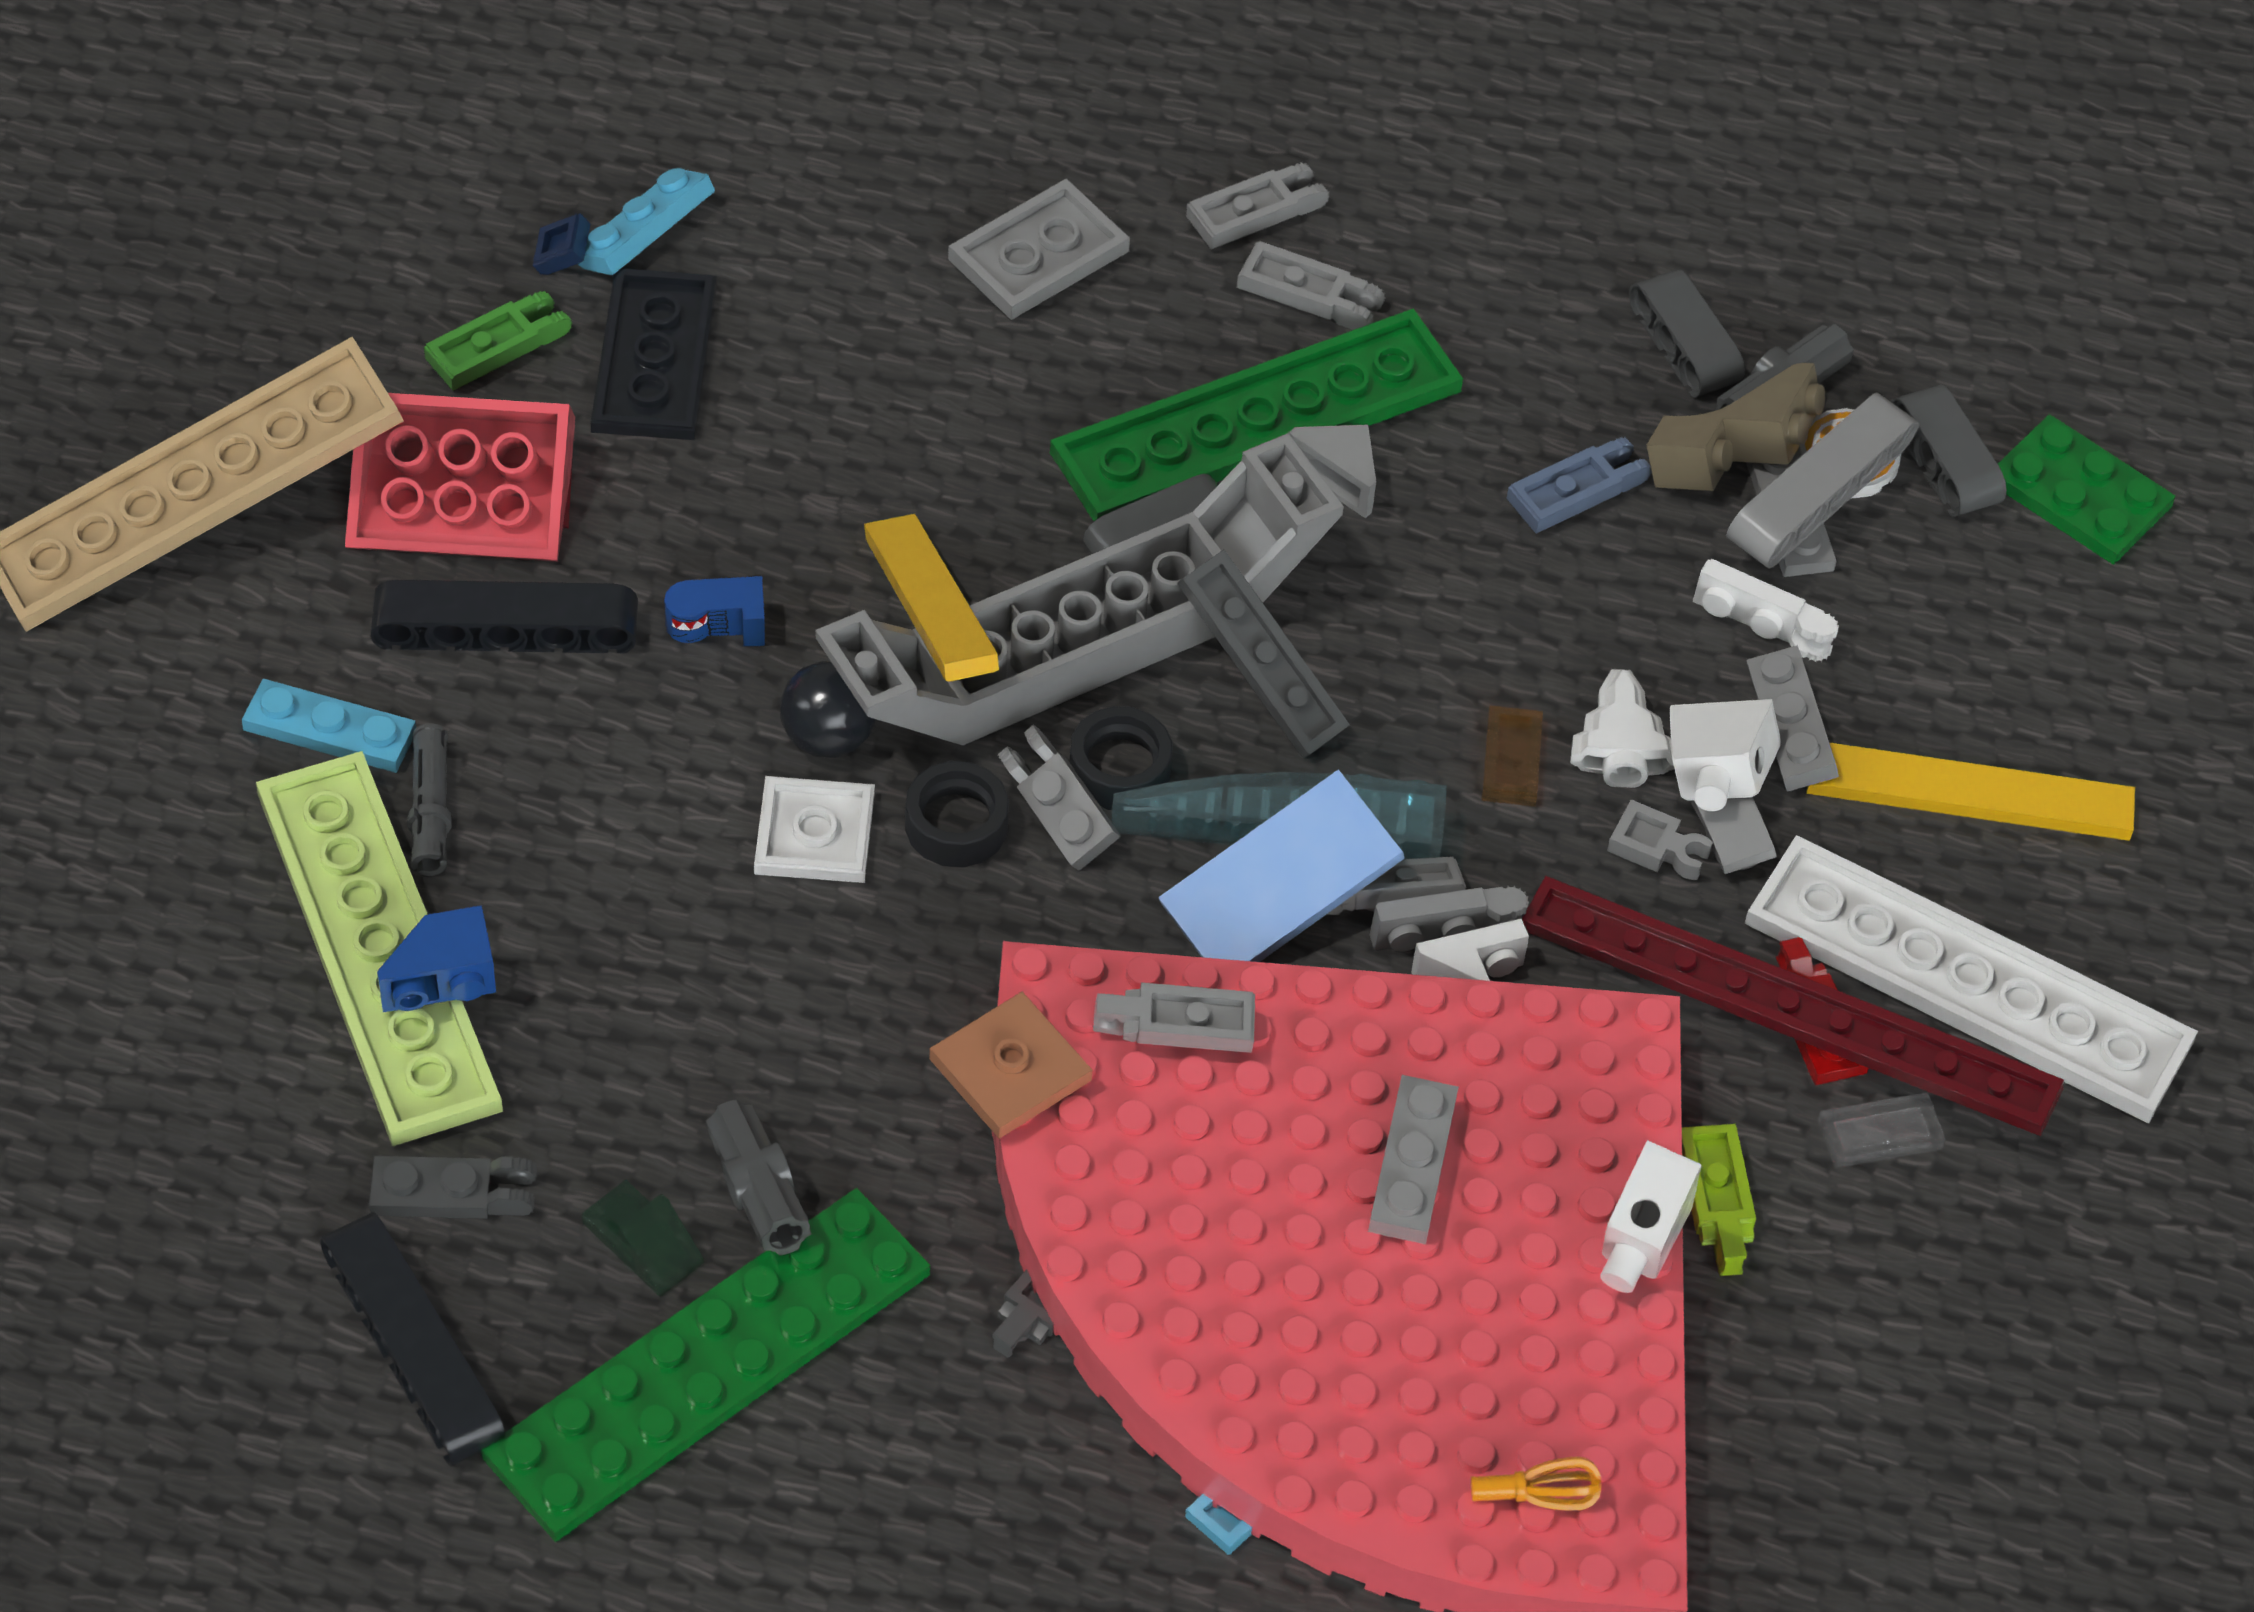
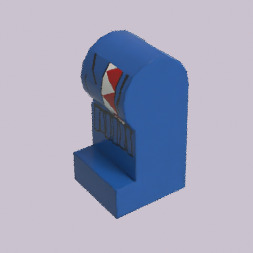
M762 576L686 580L674 584L666 592L664 599L665 626L667 633L673 639L679 642L693 643L704 639L706 636L743 635L744 647L765 646Z

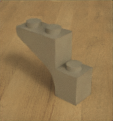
M1794 364L1722 409L1691 416L1664 415L1647 443L1655 487L1714 491L1724 471L1730 469L1732 461L1789 465L1799 446L1806 442L1809 428L1815 417L1821 415L1824 409L1825 390L1822 384H1818L1815 364Z

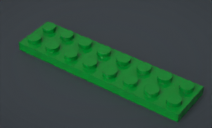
M1413 308L1051 439L1050 454L1094 522L1103 515L1200 474H1209L1216 482L1222 481L1242 461V452L1287 434L1295 427L1370 426L1460 393L1463 377Z
M856 1187L809 1220L811 1235L803 1240L798 1250L781 1256L774 1251L763 1252L505 1432L506 1437L482 1448V1459L554 1542H557L930 1276L931 1265Z

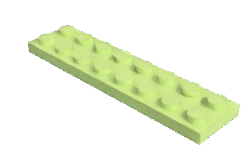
M363 751L256 782L259 800L392 1147L503 1112L502 1099L462 1001L451 1000L428 1004L413 1011L394 1010L383 1012L377 971L420 920L428 914Z

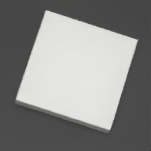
M765 776L754 874L865 883L875 784Z

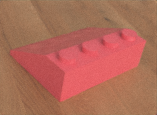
M388 393L404 421L353 449L345 548L558 562L572 468L575 415L569 404Z

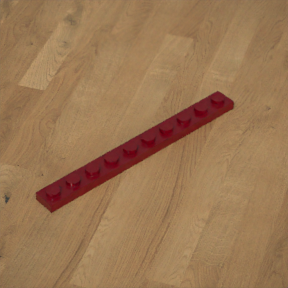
M1548 876L1544 877L1526 913L1522 917L1524 926L1530 934L2038 1136L2042 1135L2064 1089V1079Z

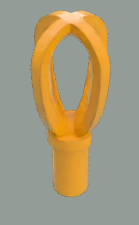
M1567 1457L1543 1462L1531 1467L1526 1472L1515 1471L1513 1475L1471 1477L1472 1501L1516 1499V1502H1526L1527 1500L1534 1505L1556 1510L1587 1509L1599 1499L1602 1488L1599 1469L1591 1460L1584 1457ZM1572 1468H1583L1586 1470L1550 1473L1557 1470ZM1573 1480L1591 1482V1485L1582 1487L1534 1486L1537 1484ZM1585 1495H1587L1586 1497H1584V1498H1582V1499H1558V1498H1553V1497H1547V1496H1585Z

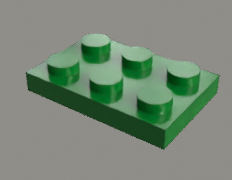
M2051 414L2044 418L1998 463L2005 479L2006 495L2112 565L2173 506L2176 495Z

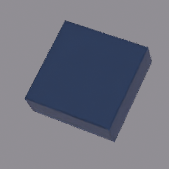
M579 213L541 227L532 266L540 274L549 275L584 262L591 223Z

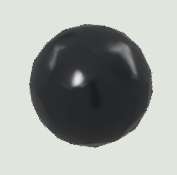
M820 661L800 669L787 682L780 699V719L788 737L798 748L816 757L836 758L855 751L869 737L876 719L866 715L832 662Z

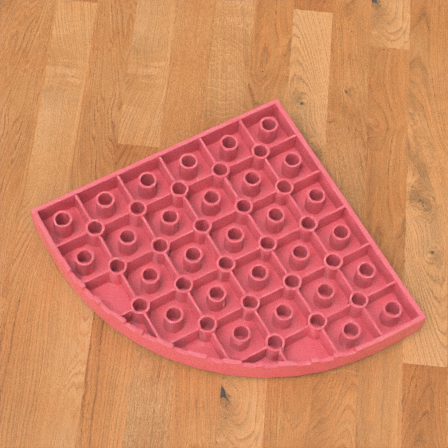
M1003 941L998 1006L1018 993L1023 992L1093 1070L1091 1082L999 1139L992 1131L998 1183L1000 1184L1005 1204L1006 1219L1009 1229L1013 1231L1020 1265L1024 1272L1027 1269L1032 1279L1031 1286L1034 1293L1038 1294L1043 1307L1054 1324L1053 1333L1055 1336L1060 1335L1074 1357L1075 1367L1088 1387L1098 1398L1104 1397L1122 1418V1426L1144 1450L1152 1457L1157 1454L1181 1476V1483L1198 1497L1202 1494L1213 1500L1212 1506L1217 1509L1220 1505L1241 1521L1243 1520L1252 1526L1251 1534L1255 1537L1260 1538L1263 1534L1292 1550V1557L1326 1575L1331 1576L1332 1571L1365 1583V1590L1385 1597L1386 1592L1401 1598L1420 1602L1419 1608L1433 1612H1444V1609L1455 1612H1687L1683 1227L1656 1279L1648 1278L1641 1274L1633 1291L1625 1293L1611 1288L1600 1278L1608 1260L1602 1255L1606 1227L1646 1141L1648 1140L1682 1155L1680 996ZM1141 982L1253 992L1255 994V1023L1252 1053L1140 1044L1137 1041L1123 1040V1035L1093 1031L1097 993L1125 995L1126 990L1140 989ZM1402 1075L1459 1087L1426 1244L1368 1232ZM1560 1458H1587L1597 1466L1601 1476L1602 1488L1600 1497L1595 1504L1584 1510L1549 1509L1534 1505L1527 1500L1526 1502H1516V1499L1472 1501L1471 1477L1513 1475L1515 1471L1526 1472L1538 1464ZM1572 1468L1557 1470L1550 1473L1586 1470L1583 1468ZM1573 1480L1537 1484L1534 1486L1582 1487L1591 1485V1482ZM1585 1495V1496H1547V1497H1553V1498H1558V1499H1582V1498L1586 1497L1587 1495Z

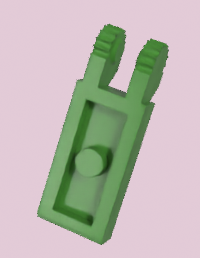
M539 291L515 303L510 301L426 343V346H424L425 359L451 390L454 391L535 350L540 345L545 346L569 333L573 323L563 311L553 313L554 299L545 291Z

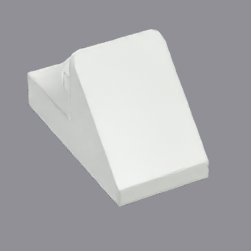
M1522 919L1416 943L1411 973L1412 975L1490 981L1487 974L1491 977H1502L1510 974L1517 967L1523 966L1529 935Z

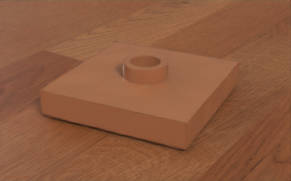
M1023 992L1018 993L932 1046L929 1053L930 1061L999 1139L1092 1081L1093 1070Z

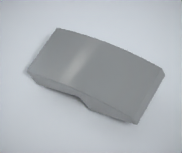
M1753 797L1728 798L1726 805L1718 811L1703 810L1697 806L1694 800L1690 801L1705 828L1706 836L1713 842L1711 850L1724 874L1749 869L1758 863L1777 857L1774 845Z

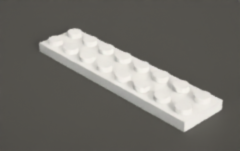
M1797 835L1751 905L1746 916V925L1779 941L1800 937L1803 939L1811 957L2041 1071L2062 1078L2065 1083L2148 1124L2198 1033L2197 1030Z

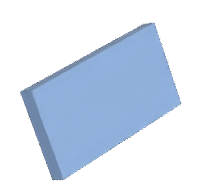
M1338 769L1158 898L1201 957L1260 962L1401 862L1405 857L1397 843Z

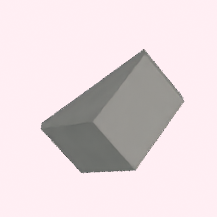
M1368 425L1295 427L1289 432L1290 436L1339 501L1364 518H1367L1372 513L1376 488V476Z

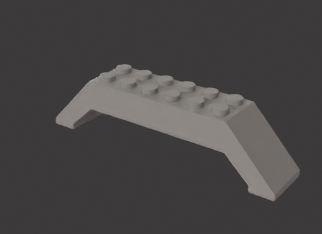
M1287 433L1242 452V461L1193 512L970 605L998 654L999 671L951 682L945 681L916 628L911 630L871 620L865 610L817 629L816 640L868 717L959 745H966L1214 638V634L1177 582L1225 549L1263 603L1343 515L1344 506L1290 434Z

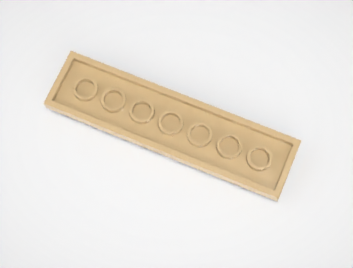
M352 336L0 531V588L19 622L27 632L402 423L404 420Z

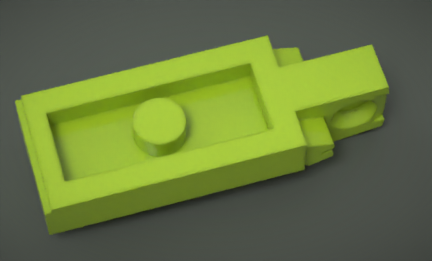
M1735 1124L1682 1127V1156L1702 1164L1691 1209L1696 1235L1699 1234L1702 1246L1714 1245L1719 1276L1742 1275L1743 1261L1747 1259L1744 1243L1753 1242L1756 1214L1737 1127Z

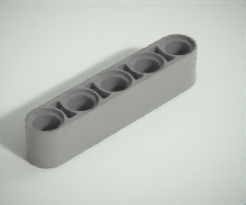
M1879 393L1872 394L1748 502L1730 524L1726 534L1727 539L1768 569L1773 568L1893 462L1914 438L1919 428V422Z

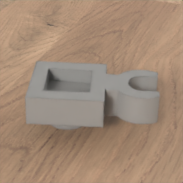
M1630 800L1609 840L1607 851L1655 872H1658L1663 861L1672 864L1674 870L1680 876L1690 880H1697L1702 862L1692 859L1688 855L1695 854L1701 858L1708 859L1713 842L1701 834L1690 833L1682 835L1678 833L1681 824L1680 819Z

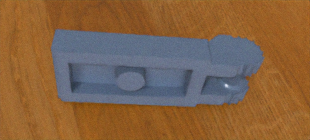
M1621 437L1597 448L1591 446L1511 484L1508 487L1506 499L1537 534L1621 494V492L1624 493L1643 484L1645 481H1648L1652 470L1650 464L1641 458L1633 463L1630 462L1615 470L1613 469L1614 466L1629 459L1634 451V446L1626 437Z

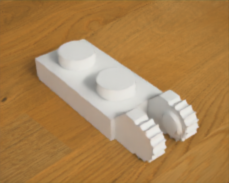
M1712 558L1707 560L1700 572L1693 598L1694 603L1703 606L1707 612L1716 617H1730L1750 626L1756 634L1763 638L1773 639L1777 637L1790 643L1791 647L1798 645L1802 658L1808 657L1809 660H1814L1815 662L1817 660L1822 662L1823 659H1827L1833 647L1831 642L1833 638H1836L1839 628L1837 625L1838 621L1834 619L1835 617L1830 616V613L1825 614L1823 610L1805 603L1806 600Z

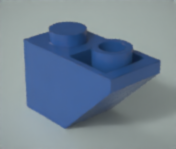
M482 905L428 914L420 920L377 971L383 1012L394 1010L413 1011L428 1004L451 1000L470 1001L481 995L496 993L493 957Z

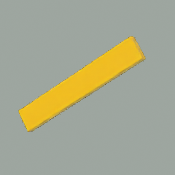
M910 514L865 523V537L868 545L945 681L951 682L999 671L998 654L917 516Z
M1830 743L1839 777L1809 785L1806 794L2130 841L2134 831L2135 787L1836 743Z

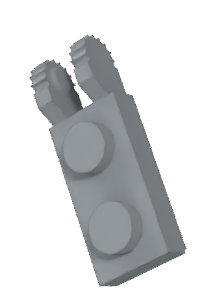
M1301 162L1276 172L1274 169L1190 201L1187 204L1186 217L1209 248L1213 249L1296 217L1297 214L1301 216L1322 208L1329 201L1328 198L1330 196L1322 184L1317 183L1315 185L1312 184L1310 187L1307 186L1313 181L1314 172L1306 163L1303 164Z
M1261 241L1256 242L1237 280V288L1328 320L1333 318L1338 325L1352 330L1372 324L1374 315L1370 312L1380 309L1385 300V293L1382 292V289L1378 288V285L1375 286L1373 283L1369 284L1368 281L1351 276V272Z
M1033 724L1024 734L1028 744L1046 763L1031 774L1025 766L1023 758L1007 746L998 756L1008 772L1019 783L1017 786L1018 790L1067 861L1079 871L1119 839L1121 835L1087 786L1077 775L1068 759L1057 752L1043 732Z
M1515 886L1482 889L1481 887L1379 902L1375 906L1369 935L1374 950L1392 948L1398 952L1409 951L1416 948V943L1522 919V914H1525L1528 908V896L1525 895L1526 892L1521 891V888L1518 889Z

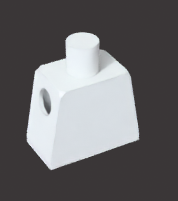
M1772 699L1670 706L1672 759L1680 795L1683 799L1687 801L1694 800L1697 806L1703 810L1718 811L1726 805L1728 798H1747L1759 794L1781 745Z
M1646 1141L1606 1227L1602 1255L1608 1260L1600 1275L1605 1284L1615 1290L1630 1293L1633 1291L1641 1274L1648 1278L1656 1279L1693 1207L1702 1164L1653 1142Z

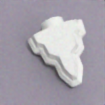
M1611 669L1599 689L1598 708L1586 714L1583 731L1574 734L1572 740L1570 763L1578 766L1581 771L1603 774L1604 781L1611 787L1636 788L1645 783L1648 775L1665 774L1669 770L1674 769L1671 737L1664 734L1661 717L1646 709L1645 691L1631 670Z

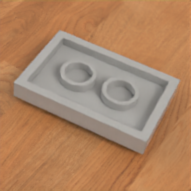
M1064 179L949 245L948 260L1006 316L1013 320L1129 252L1130 237L1068 179Z

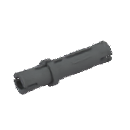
M433 723L420 725L413 731L412 809L407 814L408 830L413 835L411 868L413 870L417 869L418 874L425 876L441 874L447 868L446 838L447 833L452 827L451 812L446 807L447 730L442 731V726Z

